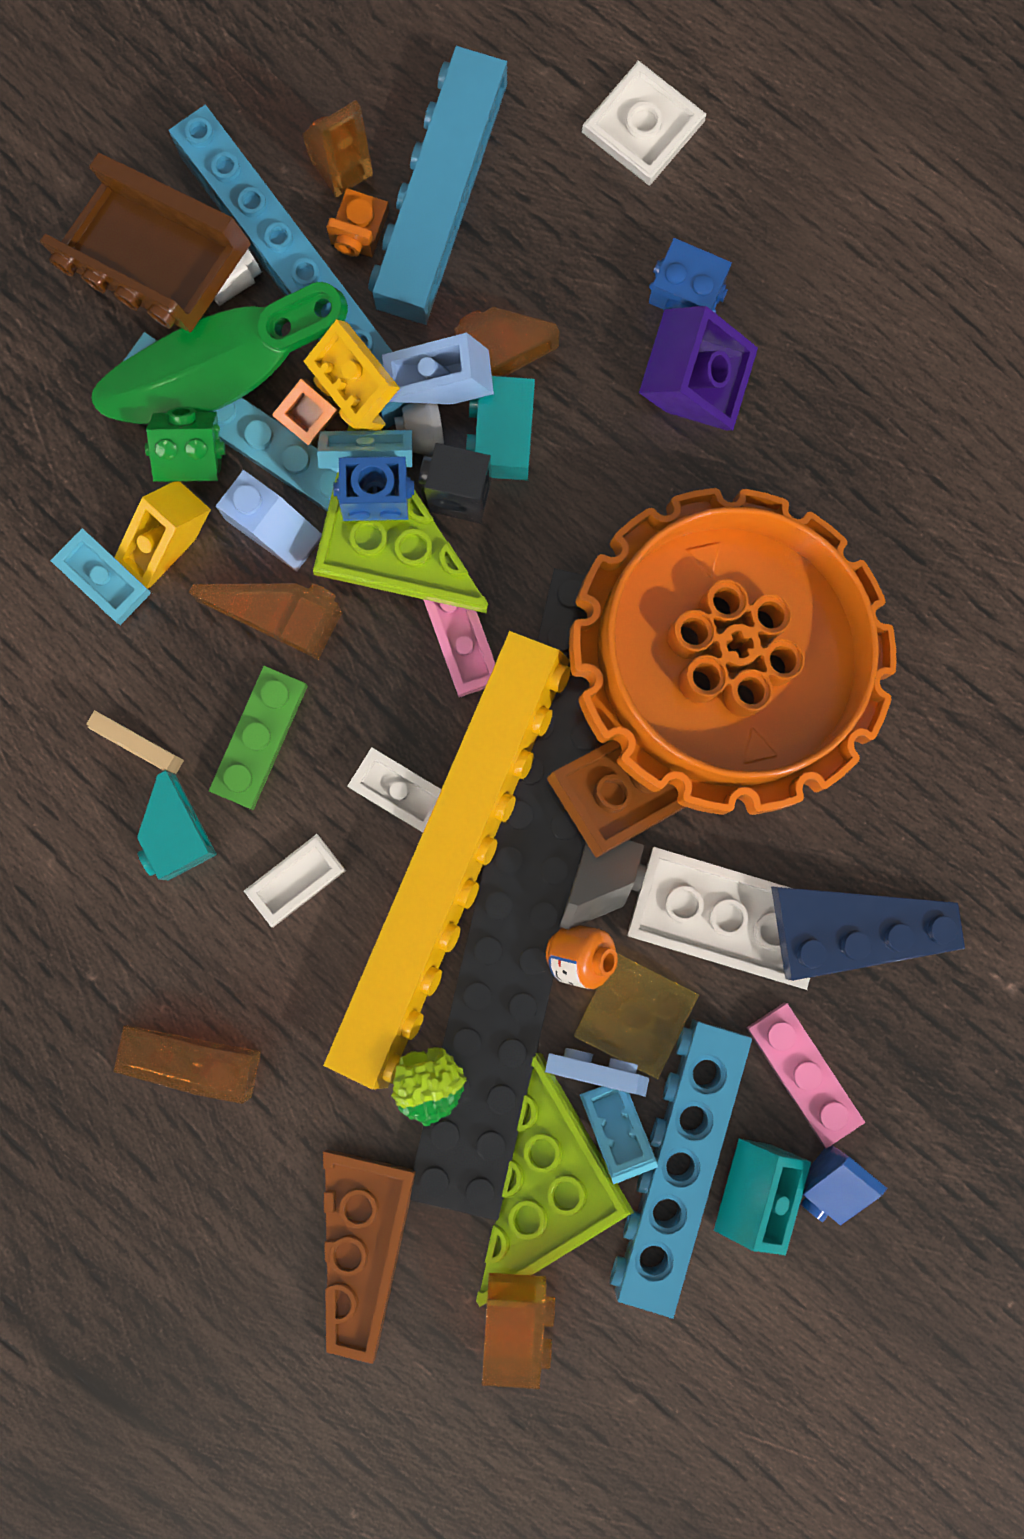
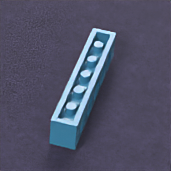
M692 1019L690 1029L682 1028L675 1052L682 1056L677 1074L669 1073L663 1091L662 1099L669 1101L664 1119L656 1118L650 1136L649 1144L655 1147L654 1156L658 1167L639 1174L636 1191L642 1193L638 1210L627 1216L623 1238L629 1239L624 1258L616 1257L610 1276V1284L616 1286L614 1291L618 1302L672 1319L674 1318L753 1038ZM711 1060L716 1067L715 1078L705 1085L695 1083L693 1079L694 1067L700 1061ZM690 1106L700 1107L703 1111V1121L700 1126L693 1130L683 1129L680 1125V1115L683 1110ZM678 1152L688 1154L690 1156V1166L685 1173L672 1175L667 1172L666 1164L673 1154ZM663 1199H671L677 1202L675 1216L667 1221H660L653 1217L655 1205ZM649 1246H658L664 1250L663 1260L654 1267H648L640 1263L641 1253Z

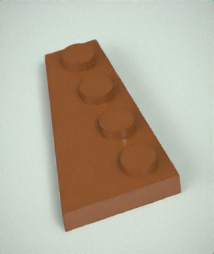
M326 1149L323 1151V1169H325L326 1191L324 1192V1213H326L325 1262H327V1288L325 1289L326 1353L373 1364L378 1351L416 1171Z

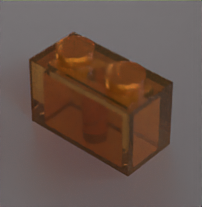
M489 1273L482 1374L483 1386L540 1389L541 1369L551 1368L552 1339L544 1338V1327H554L555 1297L546 1296V1276Z

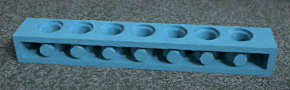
M206 104L169 129L179 156L221 212L233 217L251 242L249 249L282 293L287 296L315 282H325L337 288L345 296L348 305L345 322H348L383 366L382 355L391 353L392 350ZM327 303L322 307V317H326L330 313L331 303ZM389 401L381 410L379 415L386 423L384 426L386 430L395 424L394 417L403 416L402 407L408 403Z

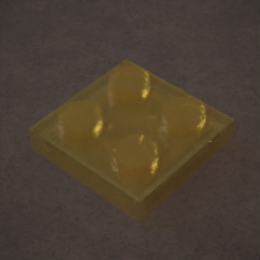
M617 953L618 962L614 973L602 986L596 988L573 1036L621 1061L638 1065V1070L658 1079L699 994Z

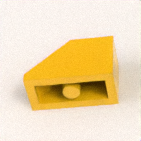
M180 481L169 483L143 496L114 558L147 589L150 588L196 540L211 509Z

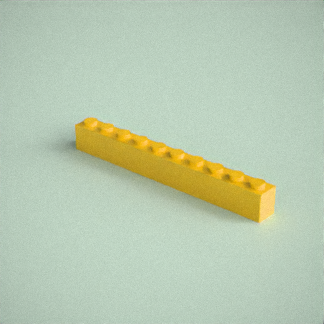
M509 631L323 1066L372 1090L388 1088L390 1083L393 1084L396 1066L399 1065L408 1039L412 1040L422 1025L423 1014L420 1011L427 995L431 996L440 983L442 971L439 969L445 952L449 953L457 943L460 935V927L457 924L464 908H470L477 896L479 884L476 880L483 865L486 866L490 863L495 854L497 840L494 837L501 821L506 822L512 814L516 801L513 793L520 778L524 779L532 767L534 754L531 751L538 735L543 736L549 727L552 718V710L549 708L556 692L561 693L569 680L570 667H568L570 660L560 650Z

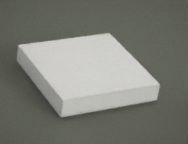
M638 60L586 120L582 127V133L650 186L705 122L706 113Z

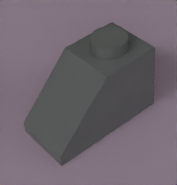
M628 840L596 858L588 844L585 843L560 927L569 930L624 907L630 891L639 892L643 884L647 865L641 864L640 860L645 845Z

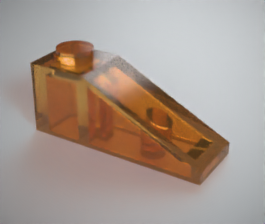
M356 100L329 117L324 116L317 119L303 133L307 154L335 197L343 194L346 188L351 189L373 175L362 110Z
M297 583L193 584L189 591L199 603L319 660L342 614L338 603L334 602L336 595L313 583L309 589Z
M125 1025L122 1030L114 1072L199 1096L243 1104L252 1098L261 1051Z

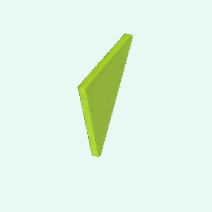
M349 425L347 431H374L363 428L357 430ZM339 472L336 474L335 482L339 478ZM332 490L313 568L314 575L487 613V600L481 595L468 575V571L440 532L433 517L415 490L411 499H408V520L343 521L339 500H337V496H334Z
M536 1053L532 1060L531 1066L533 1070L527 1096H524L517 1127V1140L512 1161L509 1162L502 1193L501 1210L498 1221H496L492 1228L485 1259L486 1267L481 1289L477 1294L476 1302L479 1307L634 1213L617 1183L613 1184L605 1161L555 1075L545 1072L547 1062L542 1053Z

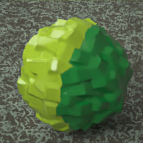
M431 1047L427 1053L425 1051H411L402 1056L399 1065L396 1066L391 1096L396 1101L399 1111L410 1120H417L424 1126H430L431 1123L438 1122L440 1118L450 1115L451 1111L458 1105V1099L462 1092H464L463 1085L466 1082L463 1068L457 1066L453 1056H449L443 1048Z

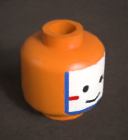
M583 925L569 930L561 928L550 938L546 948V960L552 975L559 982L586 989L598 988L609 979L617 967L618 957L612 937L606 931Z

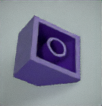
M707 306L664 309L639 394L666 413L726 431L733 430L758 347Z

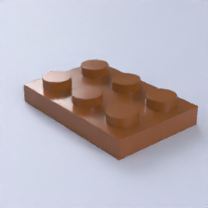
M612 740L553 771L547 777V780L596 858L686 808L678 804V791L672 784H667L658 792H652L624 771L617 763L622 747L616 740Z

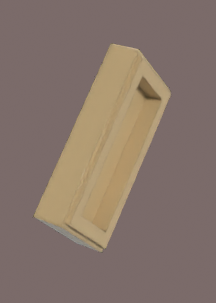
M95 710L86 724L92 731L163 771L176 774L184 761Z

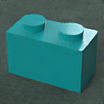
M492 376L494 394L470 400L469 418H477L476 435L467 434L466 450L491 455V478L528 481L535 379Z
M739 1139L714 1231L752 1251L786 1255L811 1161L771 1144Z

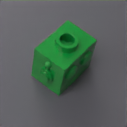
M175 407L167 412L153 413L146 428L148 442L145 443L146 456H149L151 461L153 482L218 481L222 466V455H225V442L219 436L220 427L218 425L217 412H195V409L191 407Z

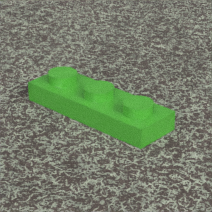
M263 666L209 792L254 810L308 687L306 683Z

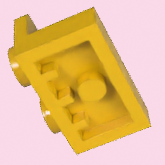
M336 319L306 357L304 363L315 375L313 378L315 385L323 393L332 397L341 408L339 414L349 426L357 430L363 428L381 431L386 423L379 413L400 387L348 322Z

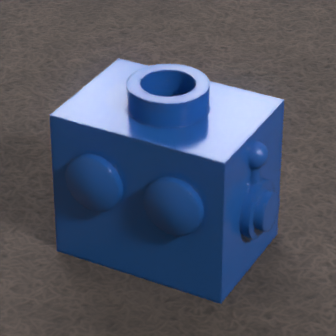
M674 238L665 258H662L661 261L658 260L654 268L655 280L649 286L651 290L649 304L659 307L663 311L664 309L707 306L716 313V305L724 301L728 292L725 281L732 262Z
M406 456L339 458V478H337V482H333L334 496H337V500H339L343 521L408 520V499H411L412 495H414V481H410V477L407 475Z

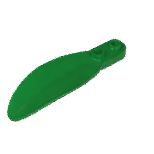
M315 282L269 304L267 307L249 306L234 308L202 318L191 333L180 328L117 365L93 389L92 403L102 415L134 424H149L153 413L167 412L175 407H191L195 409V412H214L235 402L258 387L273 374L290 352L323 337L336 319L345 321L348 313L346 298L341 291L325 282ZM327 303H331L330 313L326 317H322V307ZM290 322V332L286 336H282L283 325Z

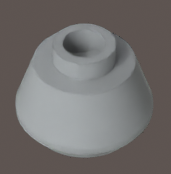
M408 403L402 407L403 416L394 417L396 430H412L413 453L432 457L435 443L444 444L438 404Z

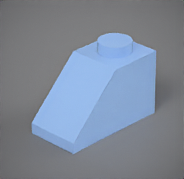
M468 333L382 355L383 367L400 387L390 402L456 404L494 394L489 350Z
M245 470L240 473L216 505V508L227 522L296 572L320 542L322 533L282 497Z

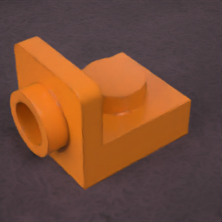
M346 188L336 219L329 218L326 226L331 244L338 251L346 255L357 257L359 254H363L373 258L390 210L389 202Z

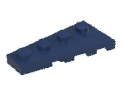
M771 886L784 974L787 980H800L965 949L959 905L955 902Z

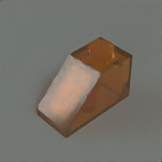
M492 307L483 313L480 310L473 311L459 321L458 326L454 328V335L468 333L489 350L492 376L506 377L557 349L559 346L560 331L555 323Z

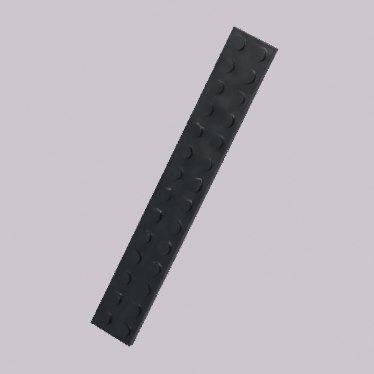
M554 568L537 642L560 650L570 660V628L577 619L588 618L585 610L576 605V598L586 575ZM571 669L566 687L561 693L556 692L549 708L552 710L549 727L543 736L538 735L531 752L534 754L532 767L524 779H519L513 796H515L516 801L512 814L506 822L501 821L494 837L497 840L495 854L490 863L486 866L484 865L442 1048L449 1056H453L457 1066L463 1068V1074L466 1078V1082L463 1085L464 1092H462L458 1099V1105L451 1111L450 1115L440 1118L438 1122L431 1123L430 1126L423 1125L413 1168L416 1174L410 1200L498 1221L503 1201L502 1193L509 1162L512 1161L517 1140V1127L524 1096H527L533 1070L531 1066L532 1060L536 1056L554 978L546 960V948L550 938L562 928L560 923L578 865L580 864L585 839L547 780V777L553 771L607 743L598 741L578 701L582 693L590 689V684L586 678L573 676Z

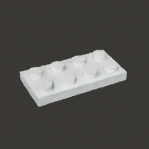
M656 847L651 848L646 875L637 896L626 936L805 990L808 988L810 978L791 981L785 979L771 886L790 887Z

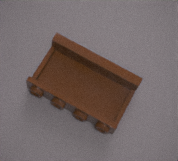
M98 152L89 168L102 182L62 241L47 234H44L40 240L44 247L52 254L49 261L68 276L72 277L77 272L88 285L100 293L104 294L107 289L113 291L114 296L119 301L135 311L140 306L147 309V313L161 325L171 328L175 324L191 333L251 245V242L233 217Z

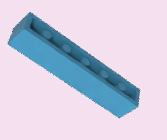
M456 46L451 62H443L438 78V89L441 91L437 103L432 101L429 103L424 119V129H427V133L423 143L416 142L412 152L410 169L414 171L410 183L403 182L398 193L396 209L400 210L396 224L389 223L385 231L382 249L386 253L382 265L375 264L371 272L368 290L373 293L376 310L427 325L507 86V61Z

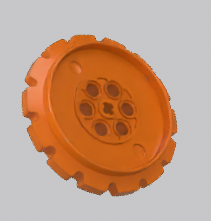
M717 488L696 490L674 496L666 507L667 516L659 514L654 508H648L631 519L614 535L610 542L616 557L600 554L590 567L576 598V605L585 610L588 618L577 619L569 632L571 673L573 676L586 678L590 684V689L584 691L578 698V701L598 741L601 743L609 740L618 741L622 747V752L617 758L618 765L652 792H658L667 784H672L678 791V804L698 811L719 815L731 812L735 807L737 799L745 804L747 812L751 815L783 809L803 800V784L809 786L817 793L827 789L841 779L860 759L859 754L854 748V741L866 744L876 738L891 703V695L881 688L880 680H884L896 672L894 629L892 625L883 624L876 617V610L882 607L886 601L876 578L864 560L848 561L843 554V550L847 545L846 538L819 516L812 512H807L801 519L793 518L789 514V502L786 499L765 492L742 489L733 499V502H728ZM713 597L724 599L730 607V614L719 612L715 608ZM758 611L765 612L771 617L773 621L772 629L760 623L757 615ZM682 627L694 630L699 639L698 645H691L682 638ZM729 644L731 649H739L741 655H738L736 651L729 652L727 645ZM770 655H776L781 658L785 665V673H779L774 670L770 663ZM693 672H702L708 677L711 685L710 690H702L696 686L693 680ZM738 685L748 687L754 695L753 705L744 703L740 699Z

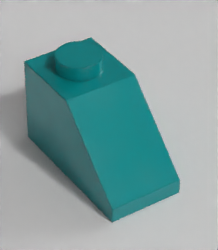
M168 771L158 774L137 837L142 847V850L138 851V857L150 876L156 874L159 880L169 881L217 854L177 776Z

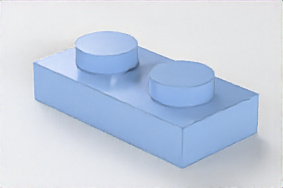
M570 1048L565 1049L564 1057L549 1053L545 1069L547 1073L639 1096H646L649 1078L636 1074L638 1068L636 1064L610 1058L609 1066L605 1067L591 1063L593 1054Z

